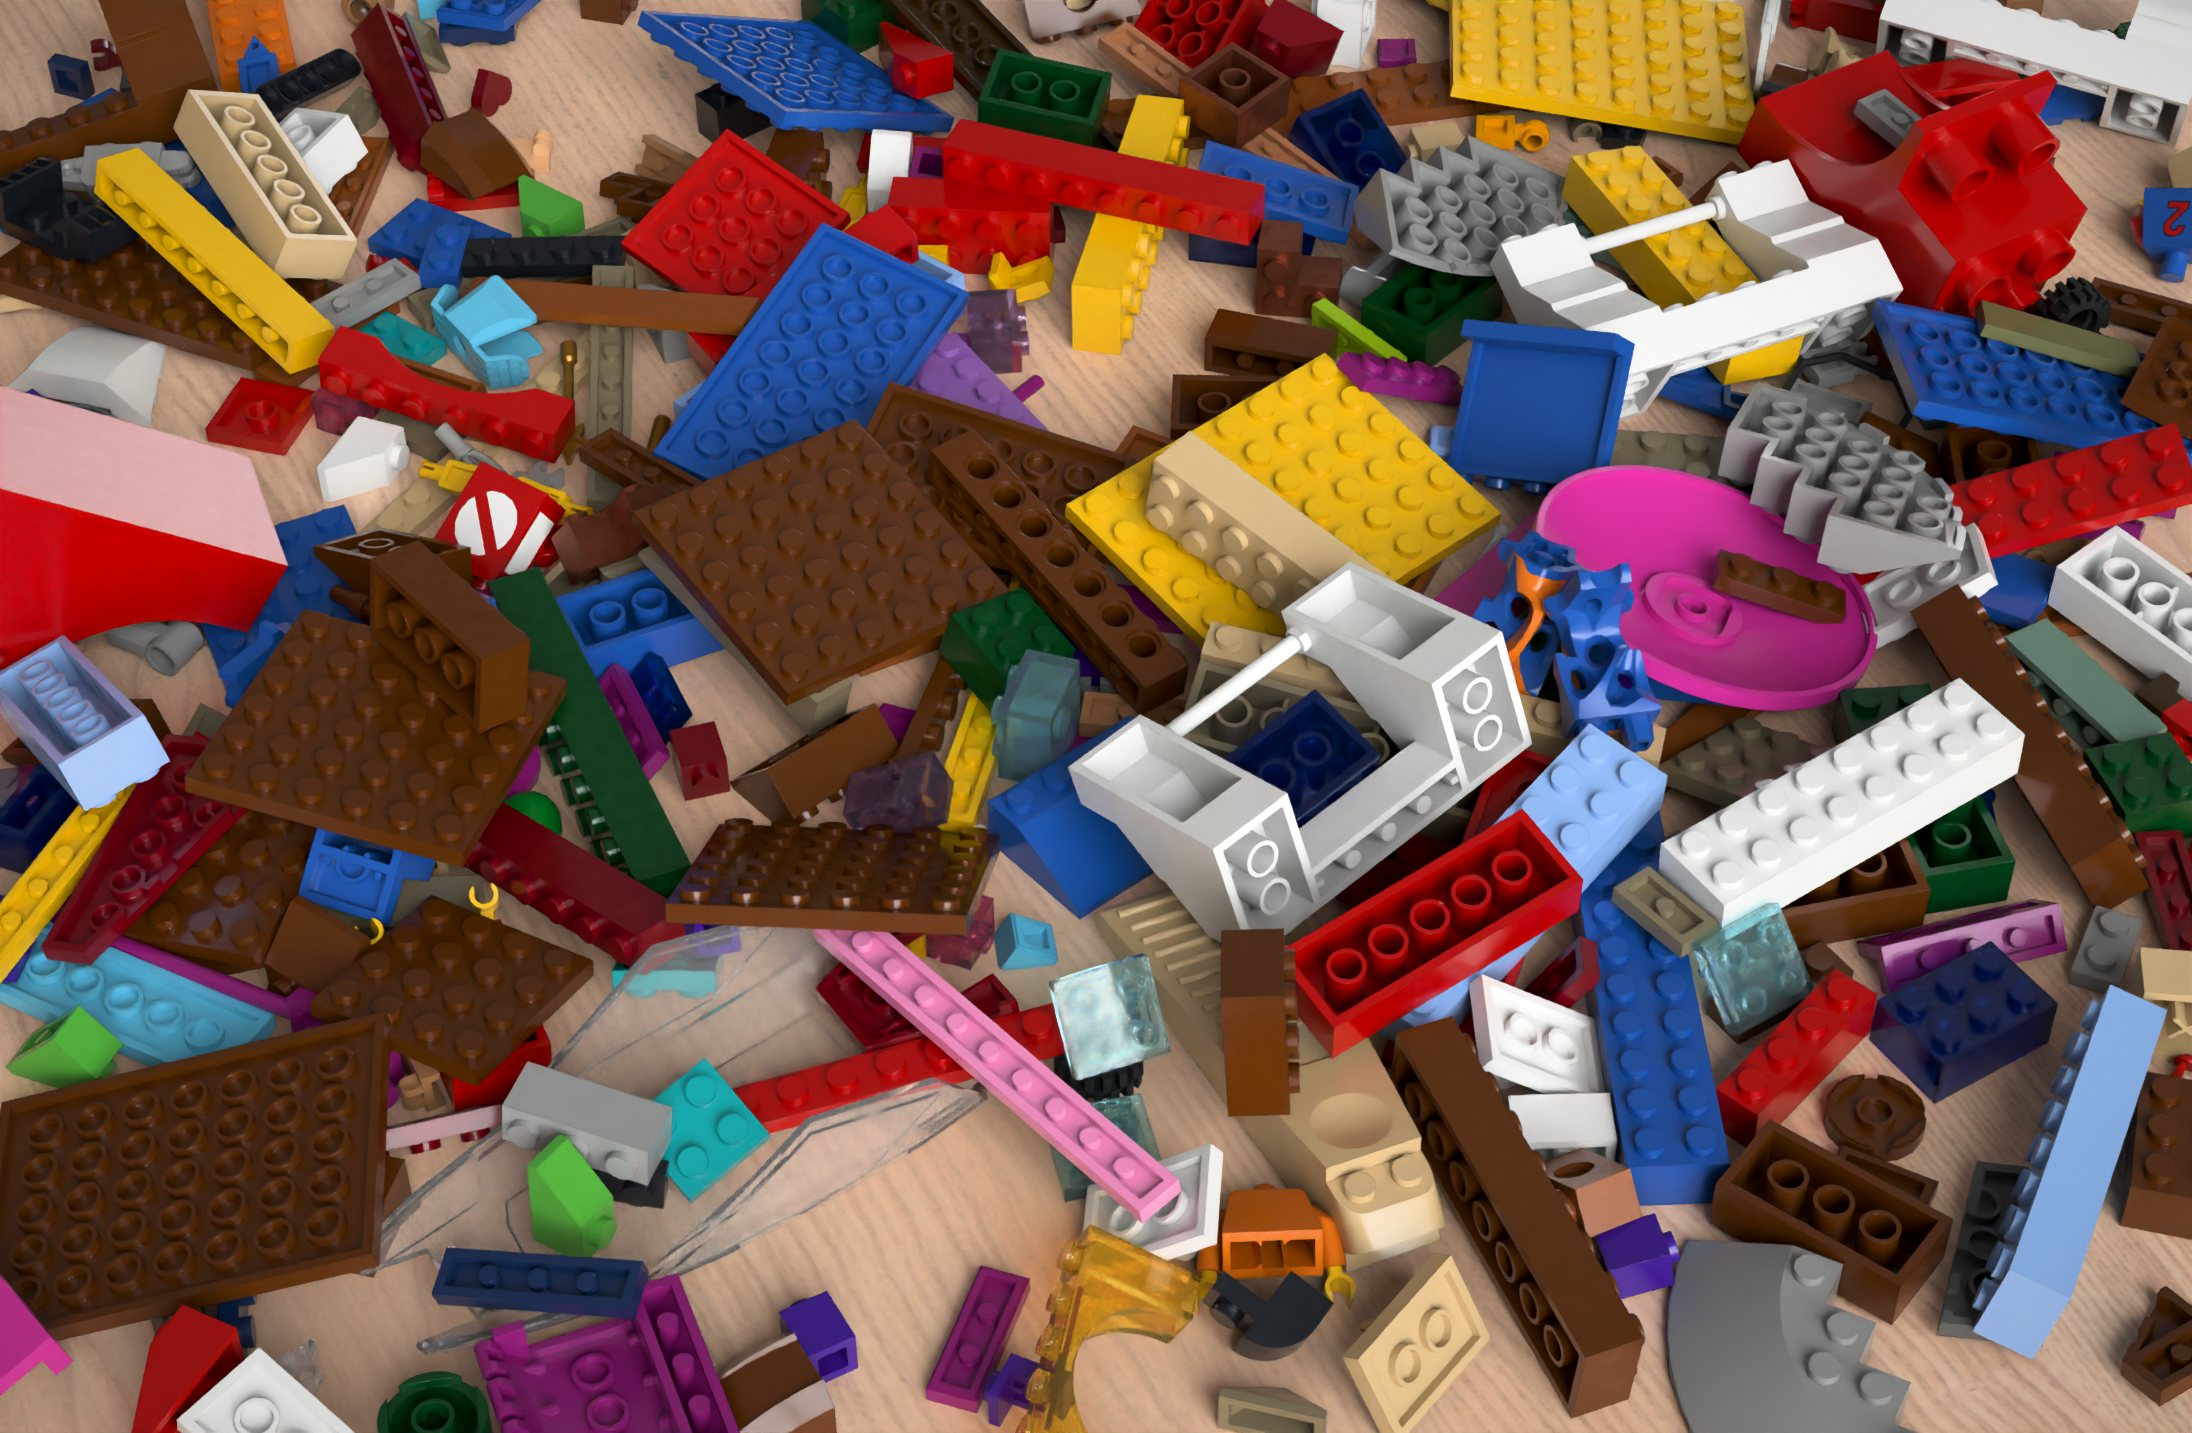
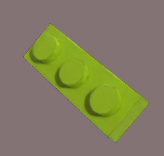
M1326 298L1312 304L1311 326L1338 331V357L1341 358L1344 352L1357 354L1369 352L1380 358L1389 359L1391 356L1407 362V357L1399 350L1393 348L1375 335L1373 331L1364 327Z

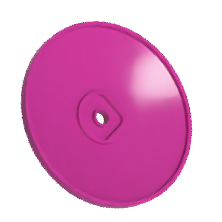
M1642 465L1598 467L1582 471L1558 483L1547 494L1535 517L1531 528L1532 531L1539 533L1543 538L1551 542L1575 548L1576 562L1590 571L1600 572L1612 569L1620 563H1629L1632 579L1629 589L1633 591L1634 602L1630 611L1621 614L1619 625L1621 635L1628 644L1629 649L1641 650L1646 675L1672 688L1709 701L1753 710L1794 711L1814 708L1838 699L1839 692L1844 689H1853L1864 676L1875 654L1878 635L1874 634L1872 623L1873 617L1875 627H1877L1875 614L1866 593L1852 573L1842 574L1835 572L1828 565L1817 563L1821 543H1803L1798 541L1793 535L1783 533L1787 515H1774L1765 512L1760 506L1750 504V495L1735 488L1698 475L1661 467ZM1722 549L1734 554H1745L1755 561L1776 568L1784 567L1795 574L1816 581H1826L1832 583L1837 588L1846 590V617L1843 623H1815L1712 589L1713 562L1719 550ZM1863 614L1865 615V618H1866V621H1867L1868 634H1867V630H1866V626H1865Z

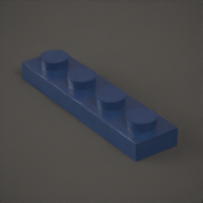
M447 1247L431 1294L439 1305L635 1319L649 1270L643 1261Z

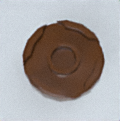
M1865 1074L1852 1075L1838 1082L1827 1095L1823 1123L1828 1137L1839 1148L1842 1144L1888 1162L1899 1160L1913 1153L1923 1140L1927 1120L1924 1114L1925 1106L1923 1101L1909 1085L1893 1077L1878 1074L1877 1079H1864Z

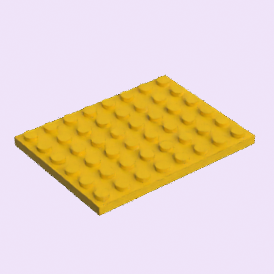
M1449 0L1450 97L1735 145L1740 144L1755 110L1743 6L1736 5L1733 2L1711 0Z
M1326 353L1316 357L1191 431L1400 585H1404L1497 526L1502 514L1369 392L1361 391ZM1177 440L1066 504L1064 516L1201 650L1211 621L1286 638L1287 628L1281 618L1267 608L1259 606L1250 595L1232 582L1224 580L1215 569L1199 557L1188 553L1183 545L1164 531L1156 529L1144 517L1154 459Z

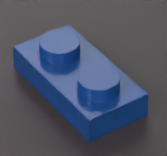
M453 224L432 225L418 271L421 287L441 288L445 284H450L460 288L463 279L461 262L468 239H474L472 226H456Z

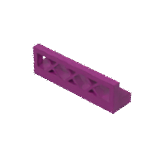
M2029 899L1857 942L1860 956L1876 959L1882 993L1889 995L2068 951L2059 903Z

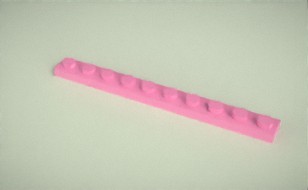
M812 929L817 942L1139 1222L1144 1223L1181 1192L1178 1178L889 932Z

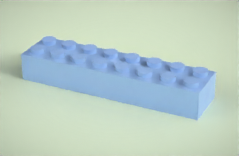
M1589 723L1493 825L1523 809L1583 878L1582 894L1662 807L1668 775ZM1546 931L1379 1030L1377 1033L1395 1043L1396 1033L1450 1016L1454 1018L1459 1026L1472 1013L1469 983L1481 974L1501 981Z
M2111 984L2100 1002L2094 999L2090 1000L2079 1024L2080 1027L2084 1028L2083 1032L2079 1033L2073 1030L2062 1052L2061 1058L2069 1061L2068 1065H2060L2049 1088V1092L2057 1095L2056 1099L2049 1098L2038 1119L2037 1126L2044 1130L2043 1135L2035 1134L2025 1155L2024 1161L2030 1163L2031 1169L2024 1168L2012 1191L2011 1196L2017 1199L2018 1205L2011 1204L1999 1227L1998 1232L2004 1235L2005 1242L1997 1241L1987 1261L1985 1270L1991 1272L1990 1276L1992 1278L1991 1280L1983 1279L1974 1297L1972 1307L1980 1312L1973 1332L2033 1360L2072 1297L2168 1010Z

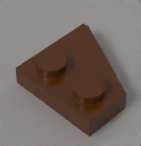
M2167 1286L2159 1290L2156 1306L2150 1317L2145 1316L2138 1330V1339L2130 1344L2122 1359L2121 1376L2159 1407L2192 1388V1305Z

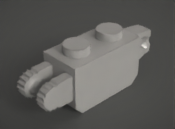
M145 141L139 144L105 143L103 145L85 146L83 157L60 161L63 189L86 191L95 204L102 201L94 193L97 159L134 148H140L173 180L179 183L183 189L198 186L197 184L200 183L202 178L200 171L194 166V160L189 152L187 153L182 150L179 152L177 150L166 151L162 142Z

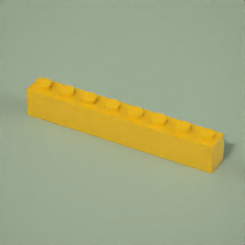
M140 148L97 159L94 193L289 374L318 365V358L335 334V327L328 319L324 318L303 296L299 295Z

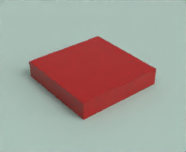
M241 377L206 426L208 442L285 456L319 407L318 391Z

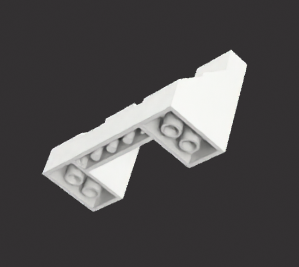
M1886 0L1879 18L1876 54L1888 50L1901 67L1956 60L1960 56L2028 76L2048 69L2058 81L2056 84L2106 97L2099 126L2175 147L2192 98V0H2140L2125 40L2119 39L2114 33L2107 30L2090 31L2079 28L2075 22L2067 19L2054 21L2040 17L2037 12L2030 9L2021 8L2014 10L2003 7L1996 0Z
M1789 159L1773 164L1771 161H1764L1754 166L1750 171L1739 174L1736 171H1730L1719 176L1714 181L1715 185L1705 198L1706 203L1586 239L1580 236L1575 223L1560 227L1557 224H1551L1543 227L1536 234L1523 238L1521 235L1511 236L1499 244V248L1491 260L1490 266L1518 324L1617 333L1635 344L1619 419L1621 421L1645 413L1671 376L1802 335L1805 336L1799 356L1807 350L1837 344L1843 351L1847 350L1851 344L1859 342L1875 326L1871 310L1876 300L1882 299L1894 302L1904 290L1879 239L1846 224L1841 215L1809 201ZM1712 218L1716 222L1725 242L1762 283L1757 284L1756 281H1748L1735 288L1733 292L1720 295L1719 292H1713L1703 296L1694 304L1683 306L1682 303H1677L1661 311L1659 305L1628 289L1625 281L1595 266L1590 255Z
M1348 562L1281 611L1287 628L1286 638L1165 727L1140 714L1071 764L1068 769L1081 804L1112 821L1120 828L1155 874L1167 883L1209 937L1221 943V930L1284 928L1285 936L1533 744L1502 631L1359 565ZM1296 653L1305 654L1328 665L1370 718L1381 725L1401 750L1300 828H1298L1286 792L1183 737Z

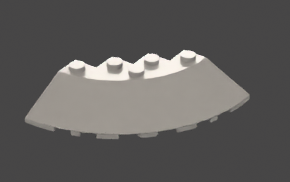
M1467 135L1455 152L1438 146L1426 163L1409 157L1396 174L1379 168L1353 202L1357 229L1387 254L1413 264L1466 276H1495L1490 262L1503 240L1514 235H1521L1522 238L1536 234L1540 229L1551 224H1557L1559 227L1565 225L1566 221L1563 220V213L1568 209V203L1561 195L1566 178Z
M1756 382L1728 427L1718 476L1729 478L1732 483L1739 486L1747 487L1754 485L1750 504L1760 506L1765 512L1770 514L1783 515L1786 513L1783 533L1793 535L1798 541L1803 543H1821L1817 563L1828 565L1831 570L1838 573H1857L1861 575L1960 559L1966 538V526H1962L1961 523L1962 509L1960 506L1953 505L1954 493L1942 478L1933 479L1924 471L1926 464L1924 460L1913 451L1897 450L1889 445V435L1866 422L1861 423L1859 427L1849 423L1844 417L1845 412L1831 407L1827 411H1821L1807 406L1808 397Z
M1687 1240L1675 1270V1285L1671 1287L1668 1300L1666 1338L1669 1355V1378L1674 1396L1678 1398L1680 1407L1689 1425L1688 1433H1917L1900 1426L1911 1382L1867 1365L1877 1322L1834 1306L1843 1264L1794 1245Z

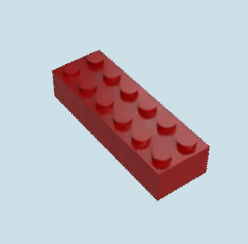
M1521 809L1287 946L1285 949H1295L1296 980L1286 982L1295 983L1298 1016L1333 1059L1578 912L1583 878L1528 814Z

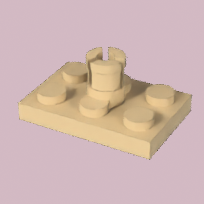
M1434 1253L1377 1318H1368L1362 1322L1359 1330L1364 1333L1361 1336L1356 1335V1342L1342 1358L1379 1432L1409 1433L1491 1337L1452 1256Z

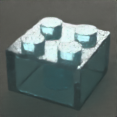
M1026 649L1019 665L1011 667L1007 677L1006 691L1003 697H996L991 711V723L997 725L992 755L998 758V777L1021 782L1069 753L1079 731L1080 660Z

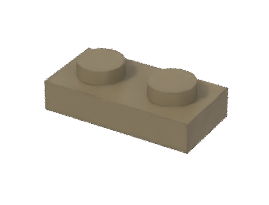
M1647 866L1613 888L1611 902L1679 958L1692 952L1717 934L1718 921L1650 866Z

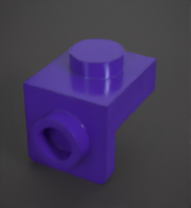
M1011 1353L1001 1371L994 1370L991 1373L984 1389L983 1399L988 1402L989 1424L1000 1427L1012 1405L1062 1423L1071 1407L1070 1374L1060 1371L1049 1363H1037Z

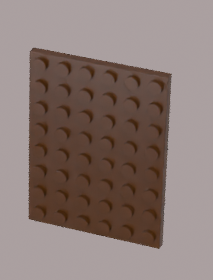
M385 1011L2 1102L0 1111V1273L56 1341L172 1315L182 1305L198 1309L380 1266L391 1037L389 1035L391 1021Z

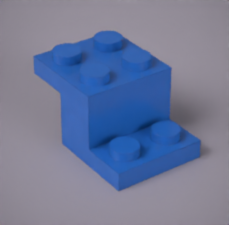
M317 828L298 894L310 902L366 920L376 918L381 924L390 925L404 878L429 882L436 860Z

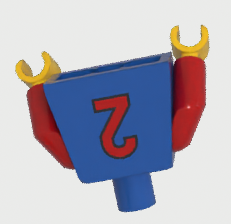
M2145 188L2144 199L2138 200L2139 208L2129 222L2130 228L2138 246L2145 250L2154 262L2162 263L2159 277L2166 282H2183L2187 264H2192V188Z

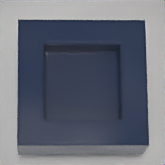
M57 53L47 61L55 93L81 100H87L95 93L88 61Z

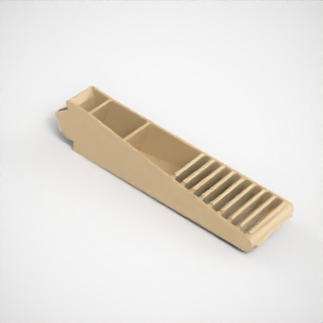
M1171 888L1105 908V910L1094 913V921L1102 938L1227 1105L1220 999L1221 943L1205 933ZM1306 920L1284 936L1285 948L1312 932ZM1299 1016L1298 1020H1288L1289 1023H1297L1300 1044V1059H1290V1062H1299L1300 1093L1290 1094V1115L1235 1117L1289 1189L1298 1188L1304 1190L1312 1206L1318 1207L1333 1217L1344 1247L1347 1267L1343 1268L1344 1272H1349L1441 1240L1438 1229L1445 1226L1447 1221L1433 1172L1421 1152L1422 1136L1369 1037L1332 1059Z

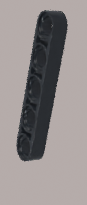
M339 48L258 86L251 94H259L278 122L284 119L296 107L306 108L346 88L361 73V67L351 53Z

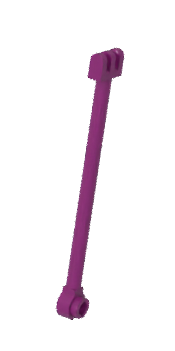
M66 901L56 912V914L53 916L50 922H56L58 916L60 915L61 911L67 903ZM121 935L110 945L112 948L224 995L289 1019L292 1033L320 1021L311 1017L310 1001L317 993L298 987L291 995L284 997L124 935Z

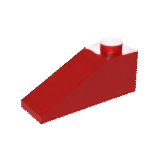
M886 21L879 23V59L894 89L915 99L954 90V53Z

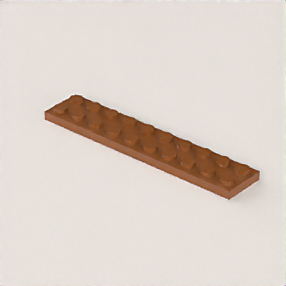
M1446 59L1441 62L1411 63L1400 67H1377L1366 71L1336 72L1332 75L1301 76L1291 79L1287 115L1270 126V128L1287 139L1484 115L1485 111H1475L1474 100L1450 97V60ZM1151 94V96H1159V97H1161V96L1158 95V94ZM1136 98L1109 100V108L1103 126L1120 143ZM1190 123L1188 139H1184V148H1189L1190 150L1204 149L1207 140L1224 144Z

